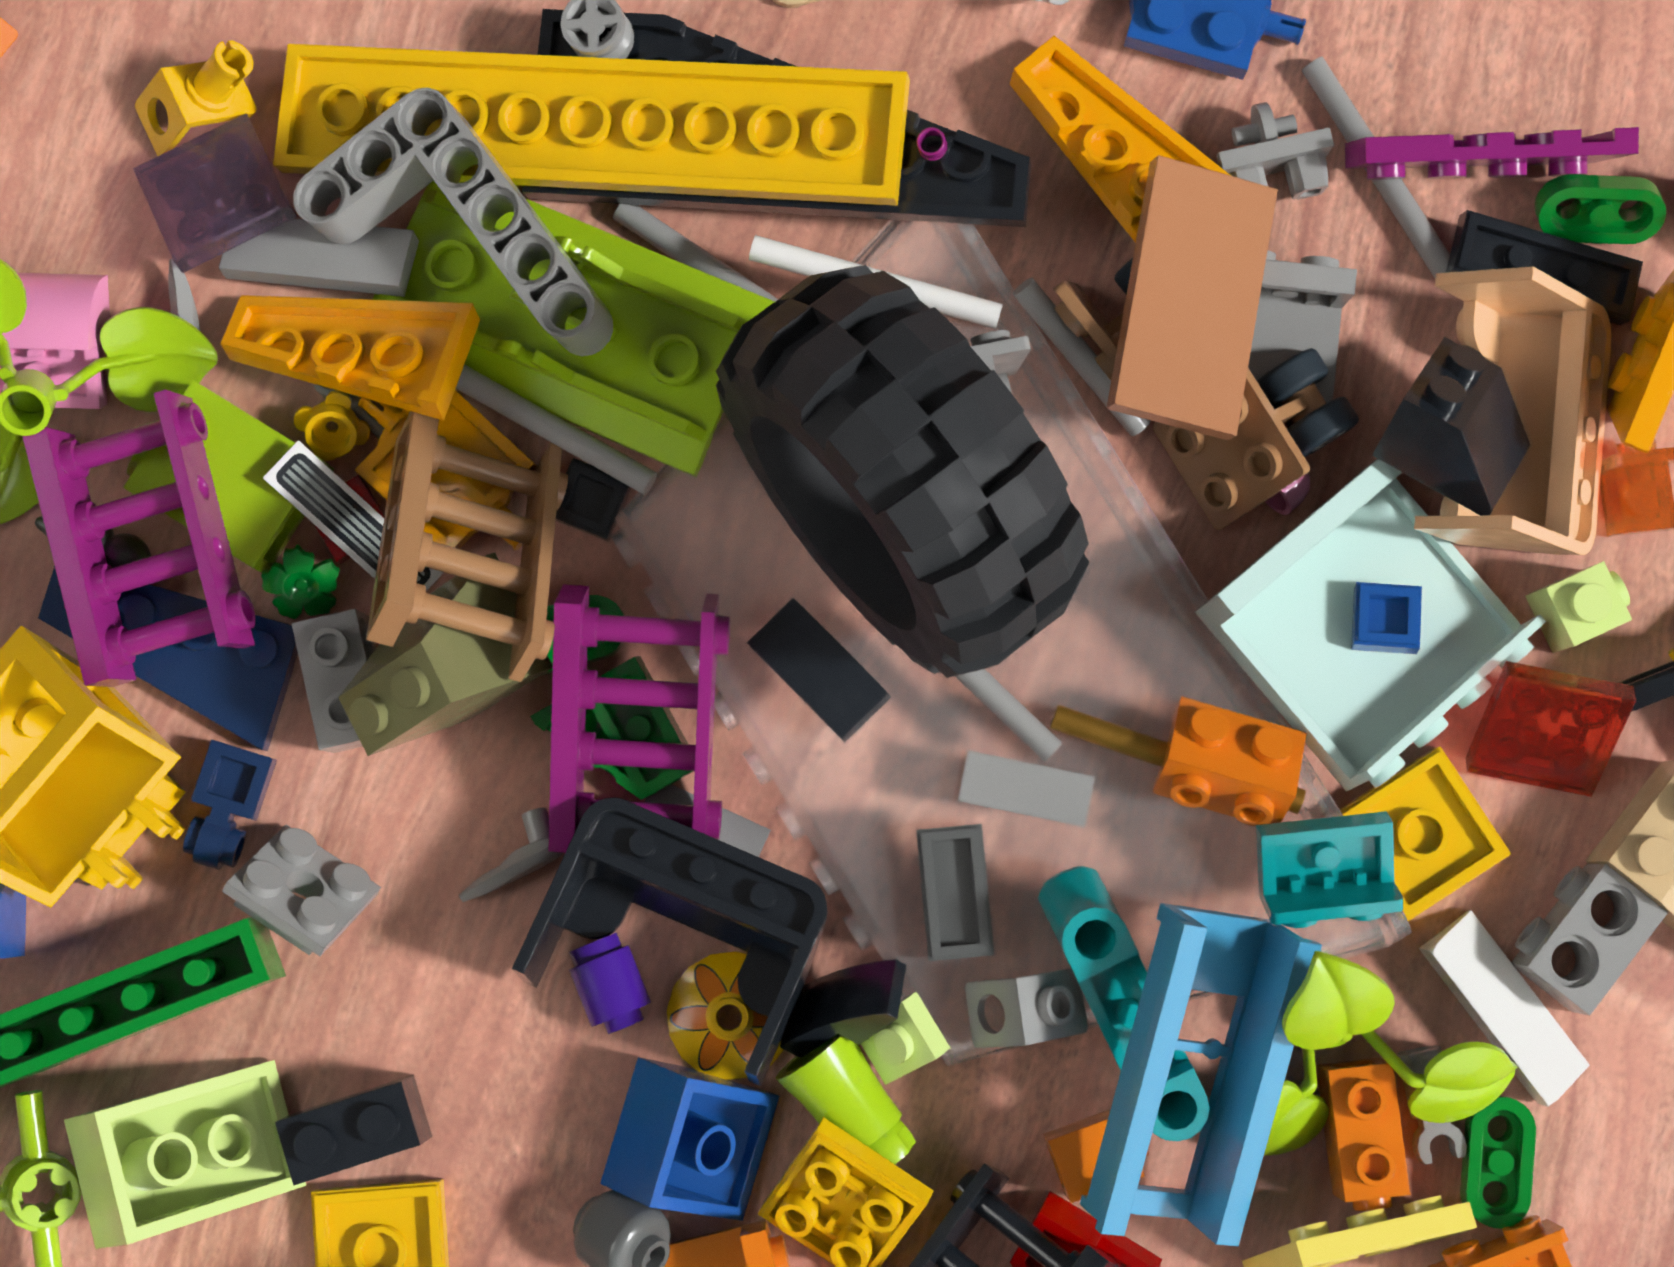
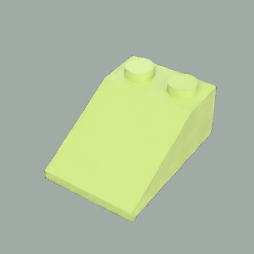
M275 1060L64 1120L95 1249L128 1245L306 1186V1182L293 1186L275 1125L276 1121L288 1116Z

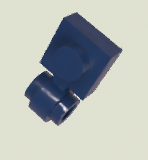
M211 739L191 801L212 807V809L205 818L195 816L192 819L183 843V852L193 855V862L220 870L223 865L232 868L236 866L244 848L246 831L236 828L237 823L234 821V817L238 815L257 821L277 762L276 759Z

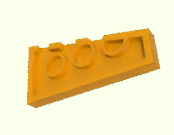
M1055 35L1013 69L1009 85L1135 243L1149 165L1155 157L1160 155L1230 175Z
M241 295L220 344L228 358L232 361L444 421L480 318L473 303Z

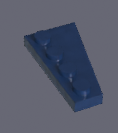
M54 566L38 619L73 639ZM150 584L122 592L120 599L117 601L122 624L128 630L208 607L206 600ZM255 615V626L251 628L254 646L244 649L220 647L217 645L215 633L213 632L136 655V660L132 663L135 676L259 749L268 751L298 655L292 625Z

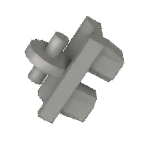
M1267 102L1255 104L1251 107V124L1232 128V139L1235 146L1254 142L1255 144L1219 152L1217 154V165L1231 176L1268 186L1265 175L1285 171L1292 199L1299 200L1324 193L1328 187L1326 157L1334 147L1331 130L1329 127L1278 139L1281 136L1297 133L1295 116L1288 115L1274 119L1273 112Z

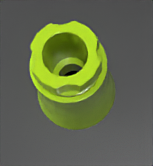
M836 1034L803 1058L795 1056L775 1077L808 1110L818 1123L821 1122L823 1117L893 1164L898 1163L904 1158L916 1143L912 1133L900 1120L902 1113L884 1090L865 1059L859 1045L840 1034Z

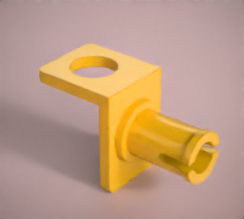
M228 40L225 46L222 41L214 48L212 55L206 62L159 69L135 102L137 114L157 156L170 155L191 127L250 118L254 115L257 107L243 79L253 70L254 62L252 55L242 44ZM158 99L162 101L168 114V129L166 133L161 129L156 117V103Z

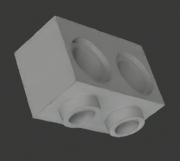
M357 609L292 623L319 750L331 753L362 747L338 698L376 650L375 642L366 640L369 616Z
M1586 864L1583 869L1576 866L1565 875L1554 891V896L1559 899L1544 920L1541 917H1536L1525 927L1515 943V947L1520 952L1511 962L1518 971L1569 1011L1589 1016L1668 914L1667 911L1606 864ZM1600 892H1605L1613 902L1614 912L1611 920L1601 927L1594 921L1591 915V904L1596 895ZM1566 942L1573 949L1576 960L1573 970L1567 976L1561 978L1553 969L1552 955L1560 944Z

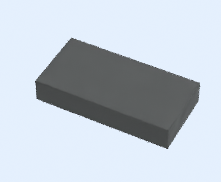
M982 824L916 830L928 961L995 955Z

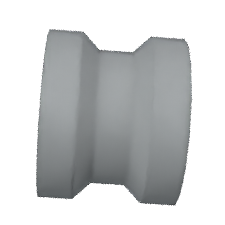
M571 0L568 2L562 13L560 26L563 37L578 57L627 58L633 48L634 31L631 22L615 0ZM605 28H611L612 30L608 31L600 42L599 35L604 32Z

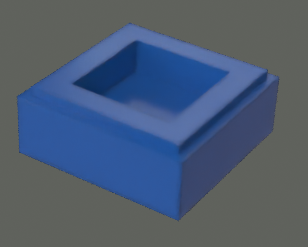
M1356 582L1353 594L1351 650L1417 654L1420 649L1422 586Z

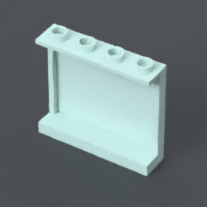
M1378 458L1195 611L1197 616L1291 727L1307 733L1305 743L1345 791L1351 790L1367 781H1370L1376 788L1395 775L1405 765L1404 760L1399 754L1413 742L1418 748H1421L1439 735L1449 725L1443 715L1455 704L1464 709L1482 696L1492 686L1486 676L1498 665L1505 671L1524 658L1534 648L1528 638L1546 622L1541 615H1538L1521 625L1450 541L1414 529L1415 516L1428 515L1396 479L1402 472ZM1356 582L1422 586L1420 649L1417 654L1351 650L1353 594Z

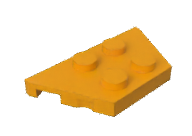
M1674 270L1653 297L1648 295L1639 306L1631 326V330L1638 333L1631 353H1623L1608 381V388L1615 390L1607 410L1622 444L1643 453L1649 452L1674 391Z

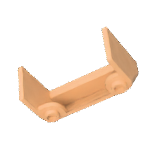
M1533 266L1436 273L1435 286L1464 301L1463 309L1459 312L1456 321V332L1460 344L1476 349L1485 359L1502 368L1529 439L1530 447L1490 515L1480 516L1445 496L1441 504L1440 516H1415L1414 529L1459 545L1554 555L1587 554L1593 546L1597 528L1611 351V325L1605 308Z

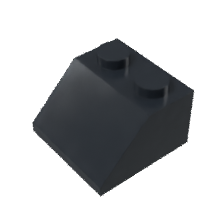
M1444 337L1403 398L1372 456L1478 515L1485 516L1490 515L1529 449L1530 442L1502 368L1485 359L1476 349L1466 345H1459Z

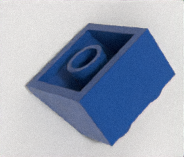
M638 1057L600 1184L651 1208L743 1221L780 1096L735 1081L705 1074L685 1066Z

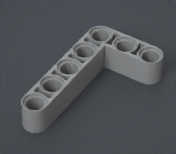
M419 88L406 94L306 173L297 183L293 193V204L297 214L330 242L341 245L350 244L363 237L428 184L435 181L540 325L570 353L578 356L593 355L602 350L610 341L613 333V318L608 308L468 121L439 91L431 88ZM443 119L440 127L434 133L425 136L426 130L432 122ZM392 158L385 172L375 176L378 166L383 161ZM478 165L475 175L470 180L459 183L461 175L467 168ZM341 198L337 209L325 216L328 206L334 200ZM514 212L512 221L506 228L494 231L495 224L502 215ZM550 259V265L545 274L536 280H529L532 268L538 262ZM587 307V313L583 322L573 329L565 330L568 316L578 308Z

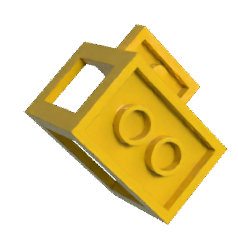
M22 625L0 648V883L50 908L77 877L101 890L108 882L116 888H121L126 883L130 888L135 889L143 878L123 855L147 827L160 838H165L169 834L176 840L186 830L169 812L186 793L174 778L167 775L181 756L114 687L85 686L78 660Z

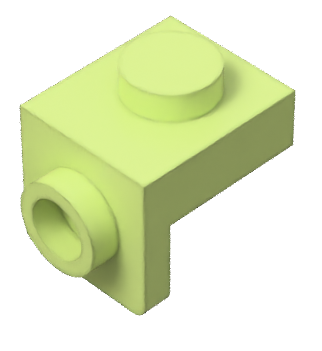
M917 992L901 999L896 1021L861 1043L885 1085L936 1060L950 1049V1046Z

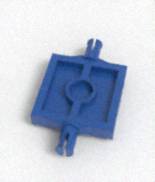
M1130 0L1131 21L1123 46L1243 80L1249 67L1253 48L1260 41L1262 35L1298 45L1304 31L1306 19L1270 10L1271 0Z

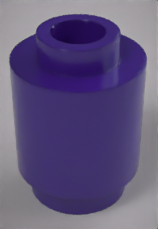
M617 933L569 952L574 964V968L569 969V972L591 1027L604 1023L607 1033L611 1034L644 1020L640 1007L651 1003V1000L629 945L622 947Z

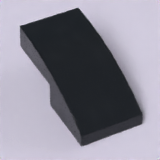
M794 598L747 642L750 648L844 743L891 698L889 693Z
M897 959L876 961L838 970L804 985L801 996L781 1039L780 1048L799 1058H803L836 1034H840L860 1045L897 1020L907 965Z

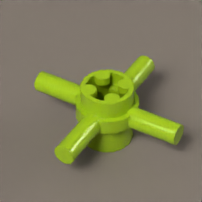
M42 1090L21 1092L15 1094L22 1155L15 1157L8 1163L0 1176V1212H3L16 1226L31 1231L35 1267H62L58 1226L62 1225L74 1214L81 1200L82 1192L76 1168L67 1158L49 1150ZM49 1169H51L49 1179L53 1183L52 1189L56 1191L53 1199L47 1204L42 1201L37 1204H26L21 1208L20 1206L24 1204L22 1192H30L37 1185L35 1175L38 1173H48Z

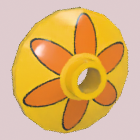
M737 951L710 954L689 966L673 986L666 1010L669 1036L681 1058L697 1071L725 1080L747 1078L744 1070L767 1020V1017L751 1010L742 1000L738 989V976L747 954ZM734 1005L741 1011L742 1021L738 1027L726 1029L719 1024L717 1014L722 1006ZM779 1044V1046H778V1048H777V1051H776V1053H775V1055H774V1058H773V1060H772L770 1066L774 1063V1061L778 1058V1056H779V1055L781 1054V1052L784 1050V1049L780 1048V1044Z

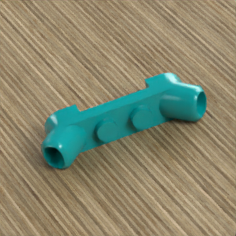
M1075 866L1063 870L1048 879L1042 886L1038 900L1121 1071L1147 971L1127 926L1119 915L1097 870L1085 866ZM1175 1050L1153 1133L1161 1139L1178 1142L1189 1139L1201 1131L1208 1120L1210 1107L1207 1095L1185 1051Z

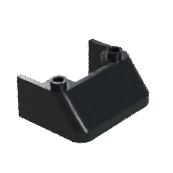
M605 798L595 802L586 810L581 818L512 966V970L525 983L537 988L564 929L588 939L607 937L621 926L632 903L748 953L738 976V989L744 1003L754 1012L767 1017V1020L744 1071L750 1082L761 1086L801 996L826 924L828 911L823 891L809 878L627 800Z

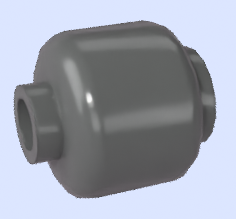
M610 1190L588 1200L575 1218L573 1226L575 1253L585 1267H664L668 1260L671 1237L669 1220L658 1208L645 1206L623 1194Z

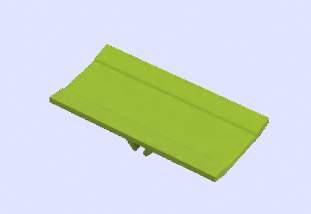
M435 181L428 184L406 228L414 231L419 243L405 297L375 294L372 300L473 303L480 322L465 365L568 423L697 478L713 439V433L724 412L716 388L719 378L715 371L741 326L775 301L526 199L608 308L613 318L612 336L602 350L587 356L572 354L540 325ZM514 212L502 215L497 220L494 231L506 228L512 221ZM550 259L538 262L532 268L529 280H536L542 277L548 270ZM587 307L578 308L568 316L565 330L573 329L583 322L587 313Z

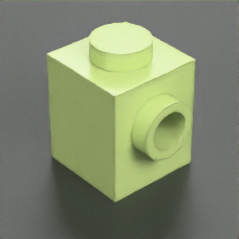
M1604 561L1575 572L1525 596L1534 616L1541 615L1546 621L1540 628L1552 653L1575 647L1632 620L1627 606L1630 605L1628 590L1616 572H1609Z

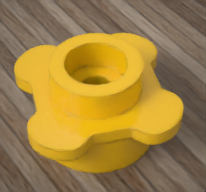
M337 390L329 392L325 401L313 407L302 406L298 408L294 415L295 427L299 431L305 432L306 442L313 451V454L324 461L334 460L347 454L354 445L365 444L370 435L369 424L358 419L352 410L351 397L347 393ZM334 421L338 424V428L336 430H329L326 424Z

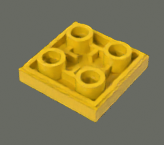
M823 1117L764 1201L758 1215L835 1267H880L926 1207L934 1190Z

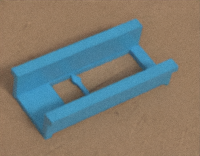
M1160 903L1156 919L1161 924L1088 1195H1082L1080 1205L1097 1220L1095 1229L1100 1234L1125 1236L1130 1214L1187 1219L1215 1244L1239 1246L1294 1045L1287 1040L1282 1029L1283 1015L1290 1000L1305 979L1314 952L1321 951L1322 944L1315 940L1304 939L1282 925H1274L1269 919ZM1191 990L1237 996L1225 1044H1221V1042L1214 1038L1208 1039L1206 1042L1178 1039ZM1175 1050L1203 1053L1209 1059H1217L1221 1056L1208 1102L1210 1107L1208 1120L1200 1131L1185 1189L1138 1185Z

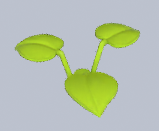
M0 259V378L5 382L0 393V524L17 518L39 503L22 436H30L42 431L47 426L57 401L66 400L69 393L102 370L110 369L108 383L116 398L135 410L145 412L158 411L154 393L162 390H169L175 393L180 389L186 391L192 380L200 383L203 377L217 364V352L209 340L195 326L175 314L151 307H136L115 314L101 328L100 342L107 357L94 360L62 384L55 385L46 374L38 370L23 369L17 371L13 367L9 343L2 333L12 331L21 324L27 309L26 289L16 271Z
M1315 951L1305 979L1290 1000L1282 1019V1029L1287 1040L1291 1044L1302 1048L1304 1078L1299 1087L1291 1081H1284L1264 1156L1278 1155L1296 1150L1311 1141L1322 1130L1329 1116V1108L1324 1098L1313 1095L1317 1088L1314 1050L1341 1046L1350 1041L1353 1035L1361 1034L1409 1086L1417 1088L1408 1099L1407 1105L1412 1115L1427 1122H1454L1483 1110L1503 1093L1513 1079L1517 1066L1515 1062L1509 1059L1504 1050L1496 1045L1485 1042H1464L1437 1054L1426 1065L1424 1074L1412 1071L1374 1031L1387 1021L1394 1008V996L1388 984L1375 973L1361 965L1331 954Z

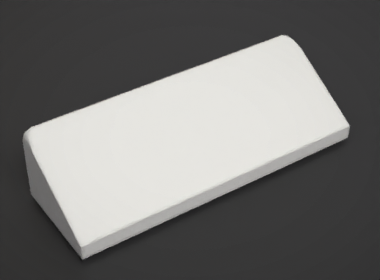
M1471 910L1465 912L1419 948L1490 1043L1504 1050L1509 1059L1515 1062L1517 1066L1515 1070L1516 1077L1536 1103L1549 1107L1589 1067V1063Z

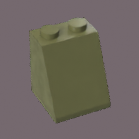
M495 552L485 556L499 560ZM455 576L430 593L515 618L517 594L511 591ZM418 619L415 624L405 622L393 647L379 644L338 698L367 756L470 720L553 668V665L547 655L544 660H534L522 682L508 679L512 650L511 644Z

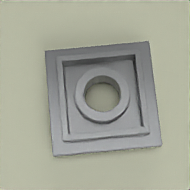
M286 824L226 882L222 892L235 900L234 906L306 954L310 955L314 952L321 957L377 896L381 887L371 881L367 872L361 867L351 863H344L318 846L310 833L299 828H291ZM292 892L298 893L304 896L306 899L300 898Z

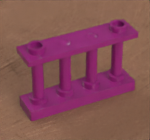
M169 390L154 393L160 420L83 444L76 440L74 434L45 427L37 434L22 436L85 686L115 687L136 681L132 664L136 660V655L213 632L215 633L217 645L220 647L244 649L255 645L251 631L256 622L254 607L247 593L240 588L203 440H206L208 437L205 417L192 398ZM167 445L176 482L98 506L91 501L86 481L90 468ZM183 507L192 544L115 568L107 564L101 541L106 530ZM199 570L208 607L132 630H128L123 626L117 604L122 592Z
M563 584L554 602L555 629L553 636L548 852L566 853L582 816L592 804L600 800L594 799V793L583 792L584 770L593 771L594 764L695 771L693 805L629 802L715 839H720L722 801L711 800L717 655H728L731 624L730 616L719 615L720 594L706 593L701 611V621L601 615L599 608L589 607V586ZM598 641L700 647L698 683L598 677L597 670H587V647H597ZM596 703L697 709L696 745L596 739V732L585 731L586 709H595Z

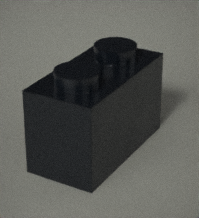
M414 1075L290 1114L275 1122L293 1186L419 1146L432 1137Z

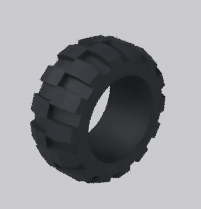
M866 265L810 275L741 326L715 371L719 378L716 388L722 410L733 427V435L750 467L793 533L840 592L892 645L896 644L913 662L931 673L941 672L946 678L1000 664L1065 613L1089 565V561L1084 554L1089 542L1082 516L1071 502L1066 491L1068 483L1048 446L1040 440L1025 417L1024 409L994 370H990L970 347L967 338L935 307L929 308L918 299L910 286L887 272L879 271L873 273Z

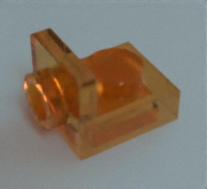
M1654 439L1649 452L1643 453L1622 443L1617 444V454L1602 460L1600 489L1607 537L1674 529V499L1669 465L1674 463V447L1657 449L1656 439Z

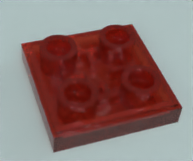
M1506 661L1465 757L1467 772L1592 797L1637 701L1634 686Z

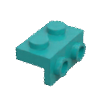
M1387 811L1256 825L1259 898L1272 924L1291 928H1305L1316 924L1319 920L1348 917L1357 921H1371L1380 918L1385 913L1401 912L1403 910V896L1394 882L1393 821Z

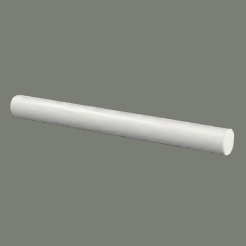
M757 235L753 239L749 254V260L808 277L810 275L863 266ZM868 267L873 273L883 271ZM887 272L910 286L918 299L929 308L935 307L941 314L996 329L1003 304Z

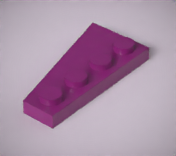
M1639 127L1614 128L1612 131L1582 137V129L1553 130L1547 133L1524 135V139H1516L1514 132L1463 136V140H1454V135L1365 137L1345 143V169L1367 168V180L1405 178V168L1427 167L1429 179L1466 177V167L1488 166V177L1527 176L1528 165H1548V176L1551 177L1567 174L1587 175L1588 164L1639 154Z

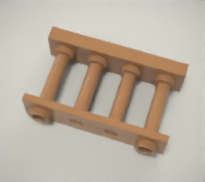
M410 411L395 443L366 640L393 647L405 622L415 624L418 619L511 644L512 650L508 679L522 682L534 660H544L546 658L554 636L555 624L552 621L546 620L556 510L562 504L568 484V474L560 472L562 448L550 442L534 471L446 444V437L437 434L439 419ZM438 469H442L527 495L525 517L439 492V485L430 482L431 473L435 474ZM431 517L522 543L520 567L433 542V535L424 532L425 522H429ZM427 567L517 593L515 618L426 593V586L417 583L418 572L421 573Z

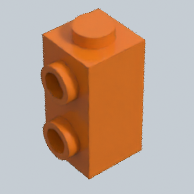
M1382 1058L1316 1065L1319 1094L1325 1099L1329 1108V1116L1324 1125L1332 1194L1345 1203L1352 1202L1353 1210L1372 1211L1392 1207L1391 1197L1411 1195L1394 1069Z

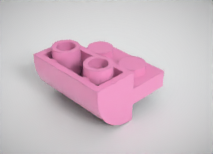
M17 273L26 289V314L17 328L2 333L9 343L13 367L17 371L23 369L38 370L46 374L55 385H59L94 360L105 357L100 342V332L104 323L110 319L108 275ZM105 370L100 371L69 393L66 400L57 401L55 408L101 409L107 405ZM0 378V393H1L2 388H3V386H4V384H5V382H4L1 378Z

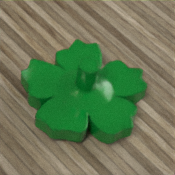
M296 545L294 548H286L284 550L283 565L274 562L270 569L262 571L261 578L263 582L261 587L266 592L275 594L272 603L278 608L280 615L296 619L301 614L303 606L306 614L309 616L330 612V609L336 605L337 599L331 592L336 590L337 577L340 572V568L334 565L332 559H326L314 565V554L305 552L300 545Z

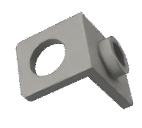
M1071 968L1017 978L968 982L965 985L972 1043L976 1048L1026 1046L1087 1032L1088 1025L1083 992ZM990 995L996 996L1004 1008L1005 1022L1000 1032L994 1031L987 1023L985 1017V1002Z

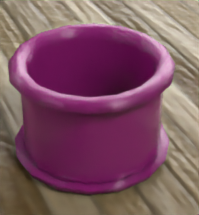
M928 127L919 133L916 145L924 159L936 161L945 155L947 141L942 131L934 127ZM929 136H937L942 139L941 147L935 152L928 153L922 149L923 141Z

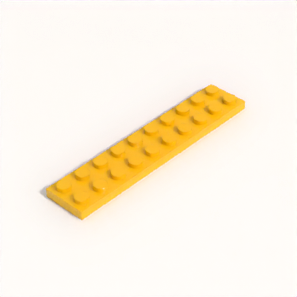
M288 44L273 166L282 173L306 174L406 94L419 88H431L439 91L468 121L515 185L898 206L910 79L906 71ZM443 119L432 122L427 128L425 136L434 133L440 127ZM392 158L383 161L378 166L375 176L385 172ZM478 165L467 168L461 175L459 182L470 180L475 175Z

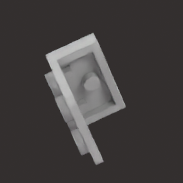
M1267 251L1248 365L1256 380L1292 356L1306 349L1313 348L1317 350L1328 368L1327 376L1315 385L1327 403L1332 400L1341 312L1345 304L1355 295L1357 269L1340 268L1339 260L1326 256H1306L1301 258V263L1278 261L1274 252Z

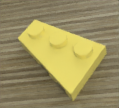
M1441 1195L1404 1204L1403 1209L1406 1215L1404 1217L1387 1220L1385 1210L1381 1208L1347 1217L1346 1221L1349 1228L1347 1230L1330 1233L1327 1221L1289 1230L1288 1234L1291 1243L1242 1260L1243 1267H1329L1357 1259L1360 1255L1370 1257L1447 1238L1475 1229L1477 1225L1469 1202L1444 1207Z

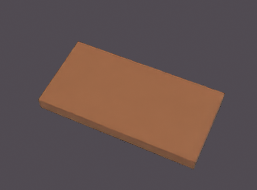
M1160 155L1150 162L1106 409L1224 440L1237 436L1278 189Z

